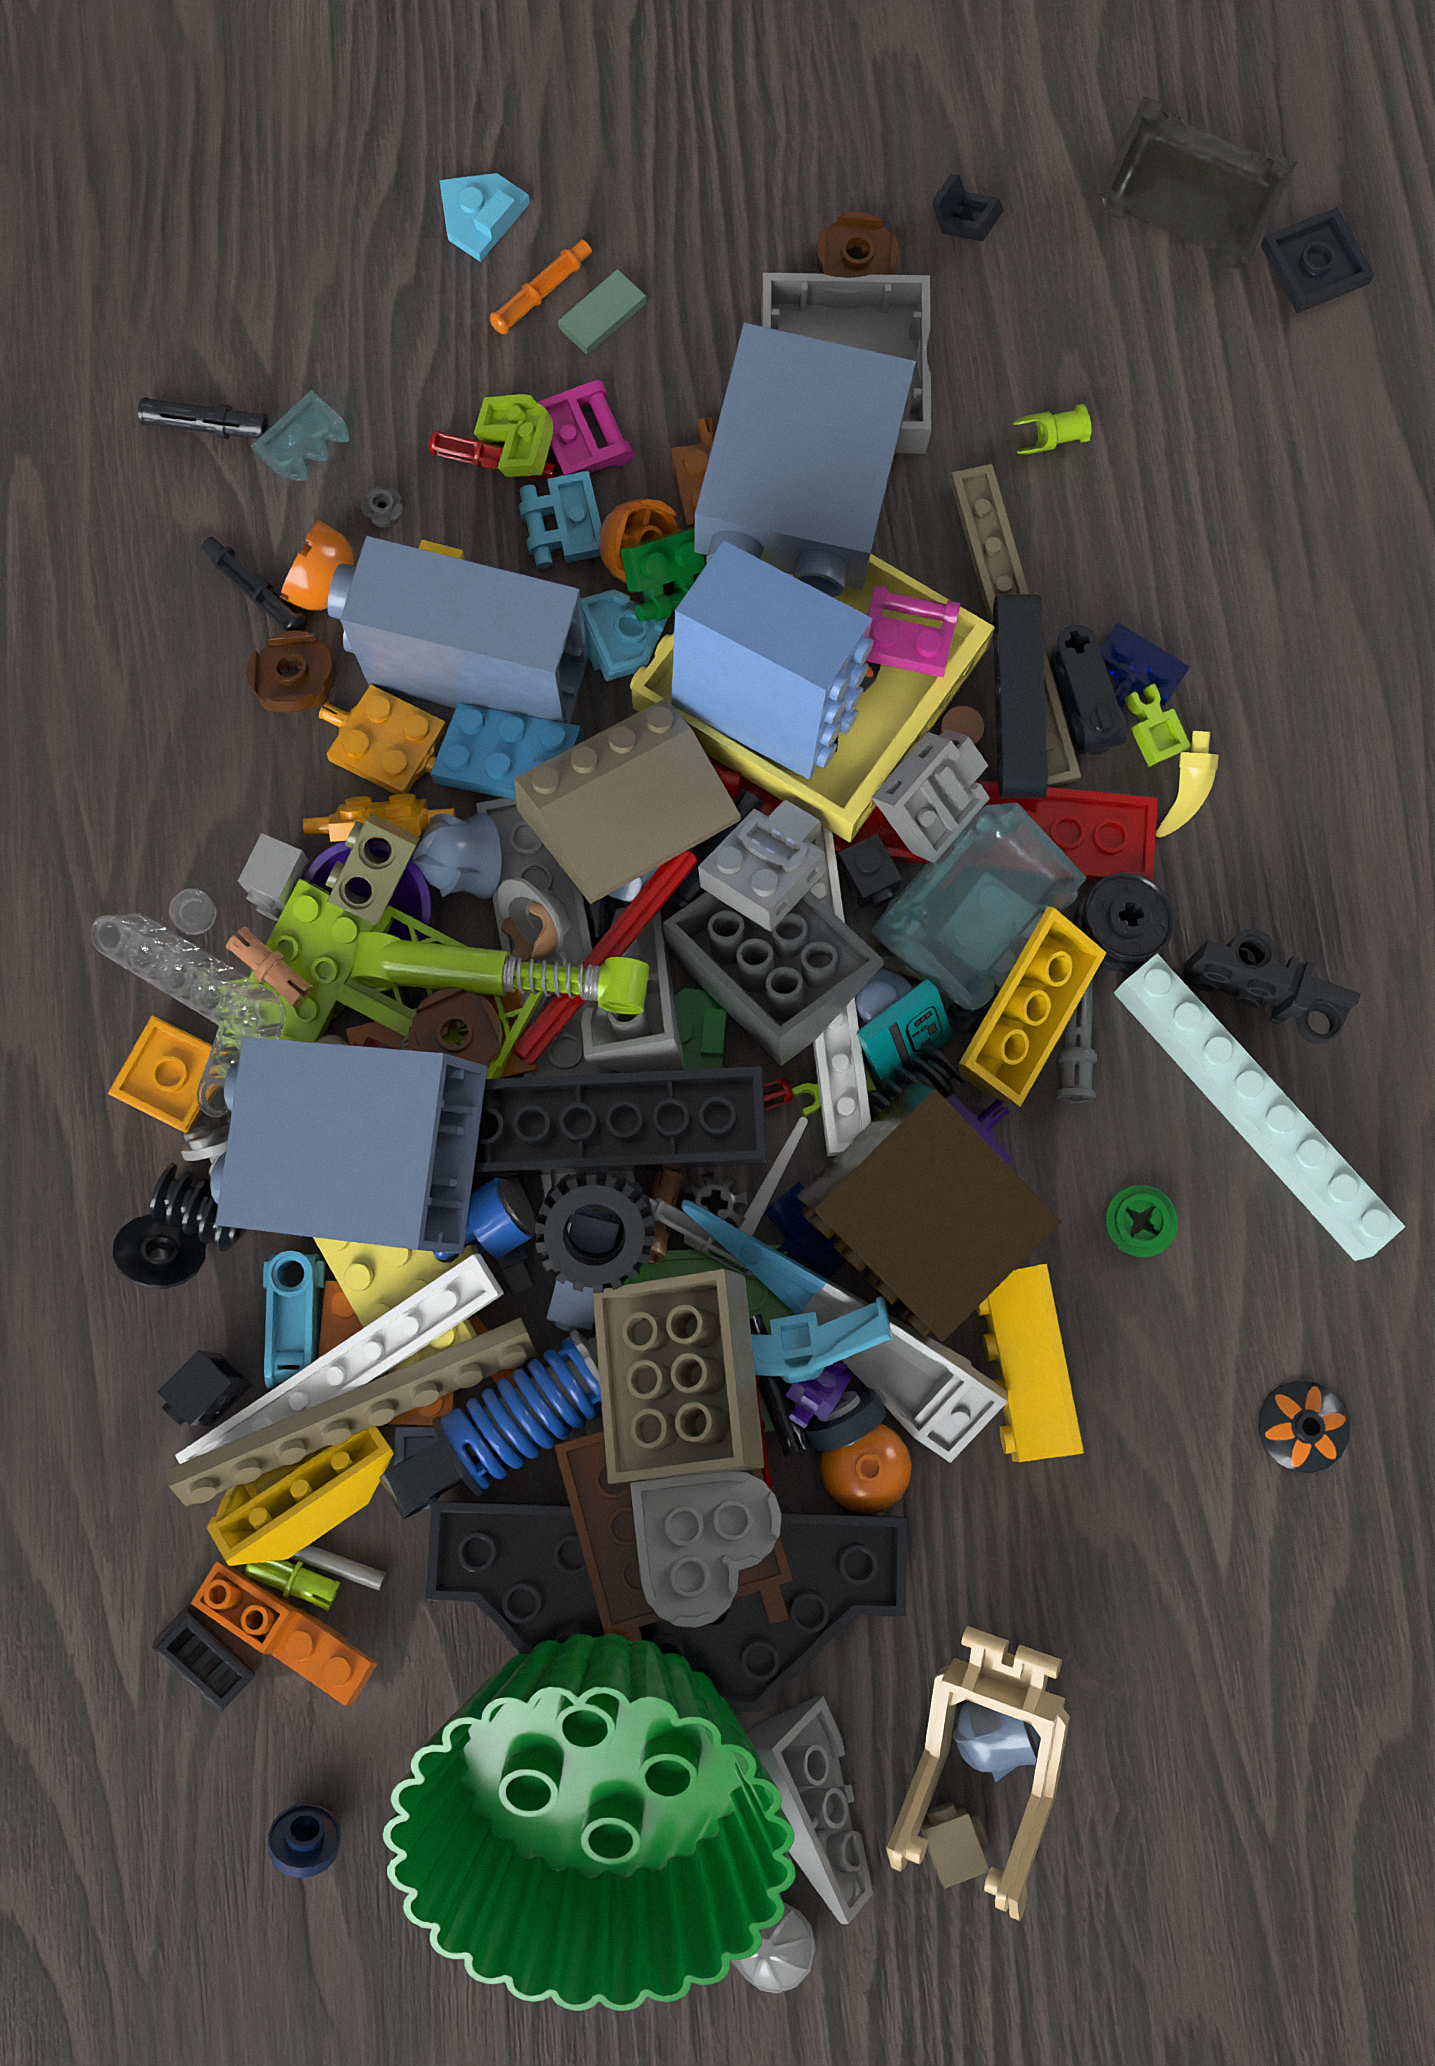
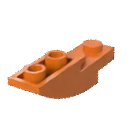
M216 1561L191 1602L193 1606L262 1654L273 1655L345 1706H353L378 1664L346 1642L347 1637L323 1621L222 1562Z

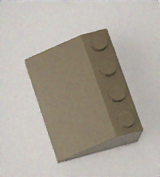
M666 698L514 778L518 812L590 904L734 825L741 819L740 813L693 730Z
M719 1269L623 1285L615 1290L612 1287L605 1288L603 1293H593L608 1484L765 1468L745 1276L727 1269Z

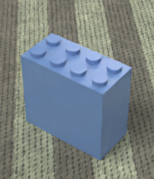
M723 540L675 610L671 705L810 780L818 766L824 769L827 767L837 748V745L834 743L840 732L846 735L858 716L859 711L854 708L863 693V688L859 685L863 681L869 667L864 662L874 643V640L869 638L873 618Z

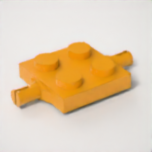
M371 684L357 706L351 709L350 712H346L329 702L323 705L324 708L321 707L319 718L340 728L339 735L327 752L330 762L394 794L408 793L414 782L423 776L425 772L431 773L437 758L435 757L436 746L447 730L445 721Z
M410 793L389 796V801L372 802L371 797L358 796L345 799V804H340L335 814H330L329 817H304L303 831L305 836L330 834V842L346 841L355 822L359 821L364 824L372 813L408 832L421 836L422 831L430 826V818L440 813L449 814L454 817L456 815L454 808L428 810L427 799H415V794ZM372 837L370 839H377L382 837Z

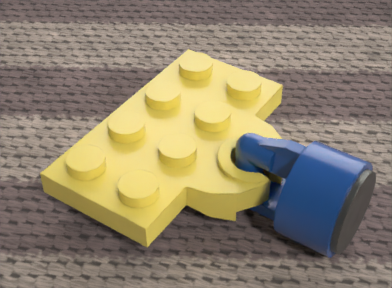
M496 1177L471 1193L463 1254L313 1238L360 1323L365 1328L473 1254L486 1250L492 1256L501 1258L534 1236L535 1221L528 1205L517 1189L506 1179ZM467 1318L389 1370L388 1373H393L478 1335Z

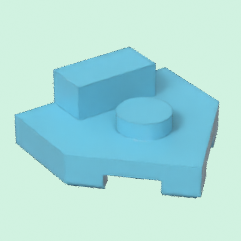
M497 173L439 180L448 240L480 262L530 204L527 193Z
M615 589L581 598L588 656L594 670L601 669L606 682L636 673L640 667L647 666L668 619L657 622L650 619L640 622L635 615V607L639 604L629 600L630 596Z

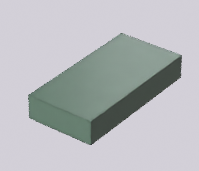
M617 269L558 320L559 329L586 355H589L646 304V295Z

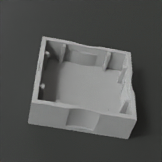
M763 273L761 296L762 327L916 361L895 453L926 454L931 434V373L927 362V343L930 334V275L870 274L862 277L842 278L817 273Z

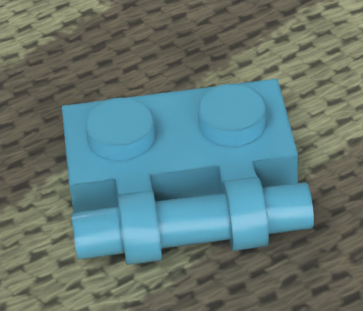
M589 471L547 479L550 495L538 497L534 485H526L520 488L522 502L519 504L521 519L527 522L530 537L527 538L526 542L529 554L535 558L537 569L543 570L553 566L551 552L554 549L563 548L566 563L601 556L598 543L599 531L602 526ZM555 513L558 529L546 531L543 517Z

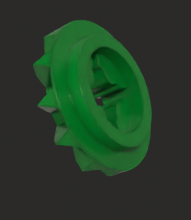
M1145 1185L1131 1186L1120 1191L1111 1199L1104 1216L1107 1236L1112 1239L1119 1251H1123L1135 1258L1151 1257L1163 1252L1174 1240L1178 1228L1177 1212L1171 1200L1160 1190ZM1151 1207L1152 1210L1148 1213L1149 1217L1146 1222L1151 1226L1152 1231L1148 1232L1142 1229L1132 1234V1236L1129 1235L1134 1224L1133 1219L1129 1217V1213L1133 1212L1138 1215Z

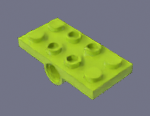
M299 878L266 946L273 952L279 951L286 958L285 963L307 983L314 986L313 990L306 999L301 995L302 1003L293 1008L267 982L261 984L254 978L255 971H252L220 1036L239 1047L242 1044V1037L314 1043L321 1039L331 1019L336 1018L346 1006L332 997L340 982L345 984L352 972L358 934L361 932H374L377 925L327 902L331 894L330 892L307 879Z

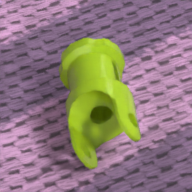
M1084 404L1076 405L1072 411L1053 415L1051 412L1046 411L1013 421L1014 425L1035 421L1038 429L1036 445L1016 451L1018 454H1033L1052 450L1059 443L1079 440L1081 443L1090 441L1091 421Z

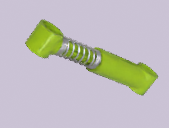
M361 932L358 934L351 980L360 985L381 989L394 988L396 985L439 990L459 988L464 989L465 992L505 996L507 992L514 993L516 989H519L522 994L527 990H531L534 995L543 991L546 996L555 992L558 997L563 996L565 993L571 999L576 995H580L583 1000L598 1001V1006L606 1011L620 1014H640L644 1011L650 966L643 961L625 957L607 958L602 966L590 964L587 968H583L582 963L579 965V968L571 967L570 962L567 963V966H559L558 961L554 965L546 964L545 959L542 961V964L534 963L533 959L530 962H522L520 957H511L509 951L405 941L385 933Z

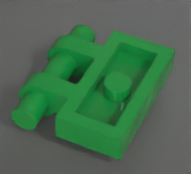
M695 528L682 529L620 548L628 592L643 591L645 603L635 607V615L640 622L650 619L657 622L669 618L671 612L676 610L694 584L693 575L702 572L705 568L703 554L695 552ZM673 581L675 593L666 596L663 591V584Z

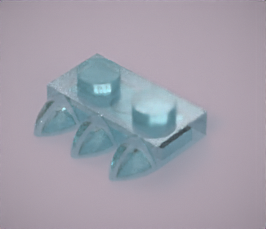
M311 390L256 440L251 447L254 454L282 480L289 478L296 481H307V468L304 461L307 458L319 462L328 461V450L325 442L328 439L335 442H348L349 433L341 416Z

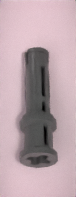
M1093 978L1082 996L1081 1027H1077L1076 1007L1065 1026V1047L1057 1055V1062L1062 1064L1061 1089L1056 1091V1099L1063 1102L1090 1103L1097 1100V1093L1092 1090L1093 1065L1098 1063L1096 1051L1092 1049ZM1078 1040L1080 1041V1047H1076V1041ZM1076 1070H1079V1083H1078V1084H1075V1071H1076Z

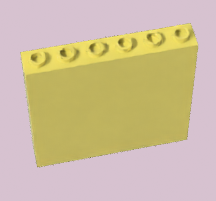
M872 554L863 590L844 587L841 595L833 597L867 616L875 585L888 587V592L928 601L947 604L949 600ZM960 606L944 677L881 664L876 681L866 692L862 693L858 704L854 708L859 712L852 728L846 735L842 732L839 733L837 752L834 753L825 769L818 766L810 780L731 737L716 731L714 728L680 709L674 708L691 727L707 755L733 771L740 772L741 776L780 800L784 801L786 799L821 820L822 826L846 841L851 842L877 806L871 797L934 726L988 650L995 627ZM886 609L883 610L882 614L883 617L940 629L943 621ZM674 633L672 636L667 634L661 639L655 650V658L647 668L644 666L640 667L630 683L632 706L638 712L665 698L670 703L672 702Z

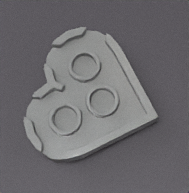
M740 1471L630 1482L640 1579L647 1603L655 1610L659 1617L671 1622L675 1626L696 1628L714 1622L732 1603L738 1590L739 1570L757 1565L772 1551L780 1535L781 1511L776 1496L763 1480L747 1472Z

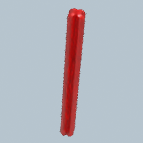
M690 850L681 853L659 867L582 962L583 968H587L590 964L602 966L607 958L622 957L697 864L698 859ZM565 993L561 997L555 995L513 1047L515 1055L529 1065L535 1064L586 1000H583L580 995H576L573 999Z

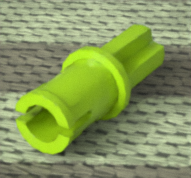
M285 1560L250 1563L246 1565L245 1569L247 1576L284 1591L283 1597L288 1598L292 1595L326 1611H329L337 1595L336 1591H338L341 1584L339 1581H334L303 1568L304 1563L298 1561L296 1565Z

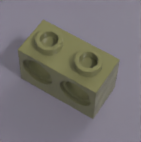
M372 813L364 824L356 821L345 842V846L352 848L346 863L343 864L337 861L325 884L333 888L327 902L378 925L421 837ZM372 837H382L387 840L391 846V854L387 857L375 856L369 849V839ZM354 877L366 879L371 885L372 894L366 897L354 894L350 889L349 880Z

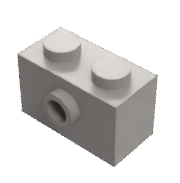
M261 833L238 882L248 893L246 899L258 905L256 910L259 913L278 921L298 879L304 877L311 863L302 850Z

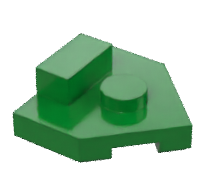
M684 988L675 995L684 1069L722 1068L726 1010L706 990Z

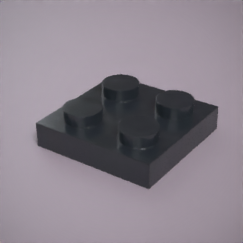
M1337 207L1264 237L1260 245L1296 313L1370 284L1375 275Z

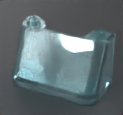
M1018 803L986 805L980 809L935 863L929 861L880 917L872 930V934L885 947L925 979H928L960 1007L966 1010H975L984 1006L995 993L993 987L996 979L990 973L993 967L1042 910H1046L1047 906L1057 908L1058 910L1068 907L1077 898L1079 893L1077 889L1087 877Z

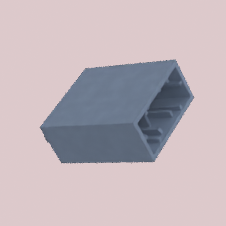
M744 323L695 511V552L707 555L706 561L708 563L724 540L785 573L793 574V577L831 597L841 595L844 587L863 590L916 361Z
M369 536L365 538L357 567L341 563L336 568L328 593V614L330 617L340 619L344 628V650L355 654L368 686L371 684L383 691L456 709L459 702L570 724L589 660L580 589Z
M242 1037L240 1058L228 1070L224 1083L225 1102L232 1113L226 1152L219 1156L211 1174V1193L213 1199L218 1204L215 1225L414 1250L463 1254L487 1066L444 1053Z

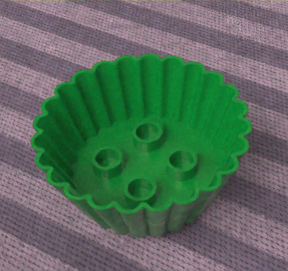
M613 1633L605 1634L598 1638H592L586 1634H574L569 1636L562 1644L550 1640L543 1641L529 1655L518 1654L513 1656L496 1674L489 1677L414 1754L411 1760V1770L401 1779L391 1793V1802L397 1812L385 1825L383 1838L388 1848L396 1853L387 1867V1876L396 1888L408 1893L403 1903L406 1917L412 1923L422 1928L431 1929L429 1935L430 1944L437 1953L451 1959H464V1967L472 1978L485 1984L505 1982L507 1989L515 1997L524 2001H542L551 1996L558 2005L573 2011L589 2009L599 2001L613 2010L628 2011L636 2009L643 2004L646 1997L661 2002L677 2001L688 1993L691 1982L700 1985L719 1982L729 1972V1960L746 1959L758 1952L762 1944V1936L759 1929L769 1928L777 1924L783 1917L785 1908L779 1893L789 1888L796 1877L795 1867L787 1853L794 1843L795 1833L781 1808L782 1798L779 1789L730 1705L718 1694L710 1678L704 1673L692 1672L688 1661L681 1655L676 1653L663 1654L659 1647L650 1641L640 1640L632 1642L621 1635Z

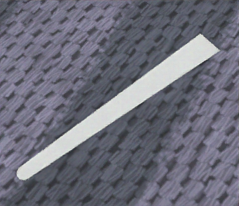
M805 1117L799 1119L744 1215L746 1219L740 1230L750 1236L753 1235L808 1123Z

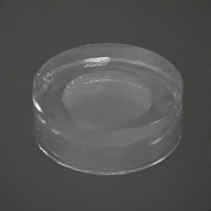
M190 888L180 891L173 897L169 906L171 921L186 934L197 935L204 933L214 924L217 910L213 900L199 889Z

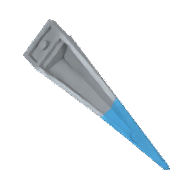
M683 1200L681 1205L683 1211L749 1269L796 1315L816 1311L819 1326L870 1305L865 1300L696 1204ZM888 1314L892 1340L868 1348L842 1361L848 1365L847 1367L867 1388L875 1390L883 1405L913 1438L951 1463L1008 1402V1391L973 1368L971 1361L928 1336H921L914 1328Z

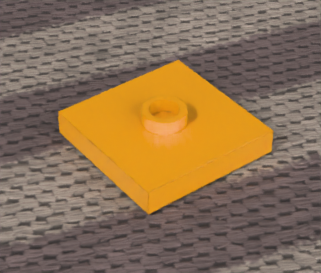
M152 1015L108 1094L186 1133L195 1128L230 1065L233 1056Z

